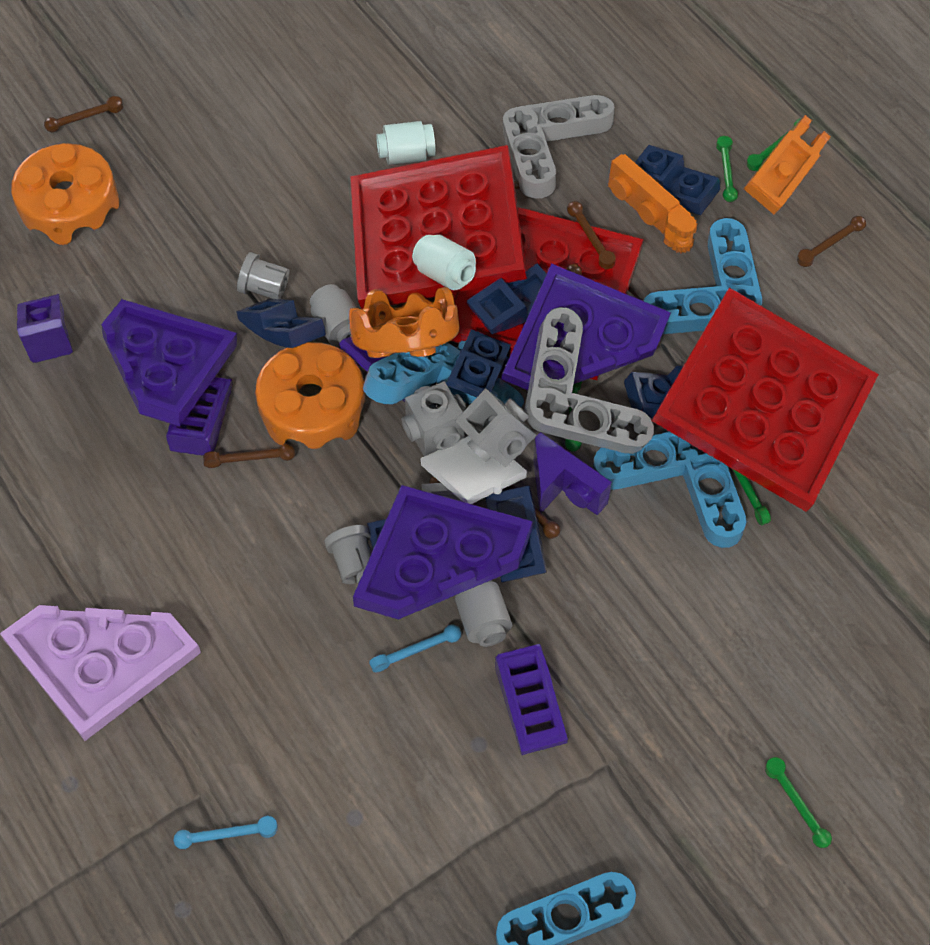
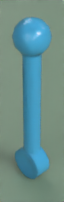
M454 624L448 625L443 633L389 655H378L372 658L369 664L373 672L383 671L394 662L445 641L457 642L462 634L461 629Z
M264 816L256 824L196 833L179 830L174 835L173 842L177 848L187 849L192 843L257 833L264 838H270L276 834L278 826L273 817Z

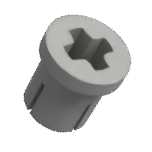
M249 252L239 273L237 291L243 294H248L251 291L272 299H281L288 283L289 269L260 260L258 254Z
M352 525L341 528L328 535L324 540L327 551L334 555L341 580L344 584L359 583L372 554L368 545L371 536L365 525Z

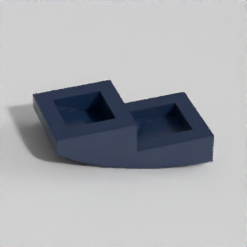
M538 263L526 270V280L506 284L500 278L467 300V305L491 334L505 331L526 322L547 275Z
M267 299L236 311L238 320L261 338L282 347L295 348L326 335L323 319L298 317L294 300Z
M530 486L503 491L501 494H491L485 497L488 509L533 521L532 533L519 568L500 576L501 582L505 583L547 573Z

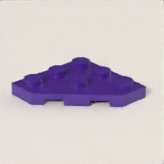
M551 263L501 379L528 390L539 328L547 314L553 309L562 307L573 310L582 321L583 332L574 384L653 356L671 312ZM557 322L554 327L558 329V336L553 347H560L562 340L568 333L564 331V324ZM547 360L543 362V370L549 378L557 380L564 378L565 370L558 361Z
M121 299L101 324L104 341L139 414L177 426L182 424L237 347V333L123 299Z
M401 485L353 595L354 607L399 620L519 568L532 533L533 521Z

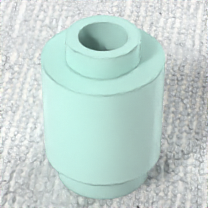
M421 121L383 125V133L376 134L379 158H386L388 165L426 161V157L435 156V137L432 124L423 125Z
M425 235L414 247L412 258L418 270L451 290H458L473 279L476 272L475 255L472 251L442 235Z

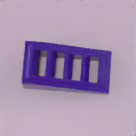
M215 377L207 389L218 390L217 394L203 393L199 401L213 402V405L195 404L180 426L169 424L166 439L170 451L201 456L207 452L215 451L233 386L232 379ZM190 414H204L208 415V418L206 419L190 416ZM187 425L204 427L202 431L186 429Z
M536 644L498 654L495 657V671L521 755L568 743L541 645ZM534 669L533 671L511 676L512 674ZM539 685L540 690L516 696V689ZM542 703L545 704L546 709L524 715L521 714L520 709ZM547 721L551 722L552 728L527 735L525 727Z

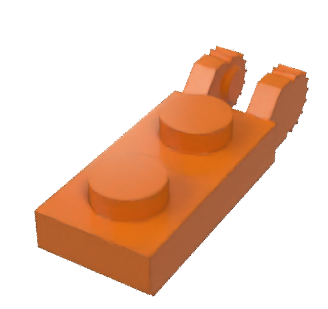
M806 115L780 140L743 188L773 215L781 209L821 156L819 152L831 137L823 131L812 140L810 146L802 140L800 136L807 131L812 121Z
M621 154L612 160L608 187L619 200H625L632 206L646 224L654 225L664 234V243L668 247H672V250H675L676 253L680 252L681 254L682 252L690 251L694 243L693 234L696 233L698 225L694 216L692 217L691 213L680 205V201L626 154Z

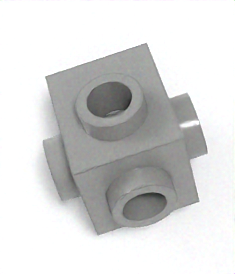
M445 381L432 387H421L413 395L406 397V416L402 417L401 421L411 442L415 441L423 456H427L437 450L450 448L459 440L464 439V430L455 420L467 408L459 394L452 395Z
M486 388L455 420L471 438L467 445L481 459L487 462L493 457L504 467H507L520 455L525 447L537 436L524 423L529 418V415L515 401L509 398L504 404Z

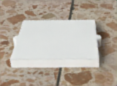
M469 436L459 440L450 448L437 450L421 458V466L462 502L468 504L477 502L493 493L501 494L503 488L526 478L527 470L515 460L507 467H504L493 457L485 462L467 445L471 440Z

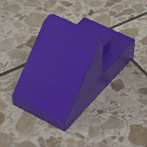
M59 294L17 304V331L31 362L37 363L69 355L73 352L64 322V309Z
M540 432L535 437L533 461L539 511L542 513L561 491H564L567 498L579 508H587L598 515L608 504L612 482Z

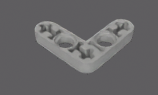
M591 95L520 106L505 112L503 116V137L506 145H508L514 172L523 194L531 198H544L554 192L556 168L547 141L608 131L614 122V103L609 98L601 95ZM561 117L567 119V121L555 123L551 122L550 119ZM519 126H522L526 133L520 134ZM524 149H534L537 150L538 153L534 155H524L521 154L520 151ZM538 170L539 179L532 175V171Z
M559 307L551 310L539 328L525 404V412L529 415L527 419L528 424L533 429L542 433L622 453L633 454L639 452L653 437L654 425L651 418L638 409L572 393L583 332L582 321L573 310ZM557 322H561L564 324V331L568 333L562 340L560 347H553L558 336V329L554 326ZM547 360L558 361L565 370L564 378L559 380L549 378L543 370V362ZM543 402L550 403V410L556 412L553 413L550 419L543 417V410L537 408ZM568 407H571L572 411L568 416L567 424H565L564 420L566 419L567 415L563 413L567 410ZM585 410L595 413L600 420L599 430L588 431L584 429L578 420L579 412ZM628 423L634 424V431L639 433L634 440L629 439V431L624 429ZM610 425L611 427H615V429L610 433V435H608L607 431Z

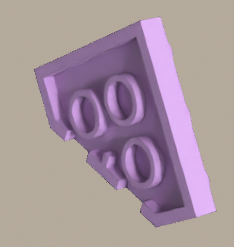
M39 605L0 633L6 644L84 741L201 653L198 644L172 614L151 612V616L125 614L124 610L86 608L85 612L60 610L58 606Z

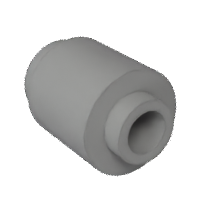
M329 284L319 288L311 296V315L313 318L323 319L326 332L325 337L331 345L341 347L339 343L344 338L351 337L349 310L350 308L357 307L344 289H339L337 285Z
M490 580L455 596V603L470 642L488 647L496 645L506 638V633L512 628V622L499 585L496 582Z

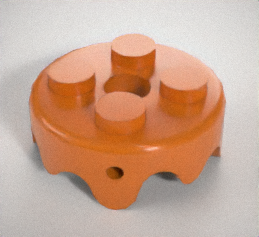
M63 143L38 150L20 164L15 171L11 183V194L25 226L29 230L36 229L45 233L54 243L59 245L70 243L73 232L80 227H90L93 230L99 229L110 209H118L119 207L118 192L110 165L101 154L83 145ZM67 181L72 183L69 188L64 190L53 189L60 182Z
M447 287L437 290L434 302L428 301L420 293H412L409 295L407 302L399 308H392L386 294L379 289H374L367 294L363 310L359 308H350L349 310L352 342L356 347L367 351V355L372 358L387 357L393 353L410 352V355L415 357L429 356L436 353L437 346L454 339L459 331L457 305H454L452 292Z
M307 342L295 348L280 350L262 367L256 381L255 395L259 414L269 435L279 445L285 444L288 439H293L305 444L310 449H318L335 438L349 440L357 432L360 414L364 402H366V394L363 390V375L355 360L345 351L321 342ZM307 384H316L322 388L317 395L311 397L303 396L299 393L301 387Z

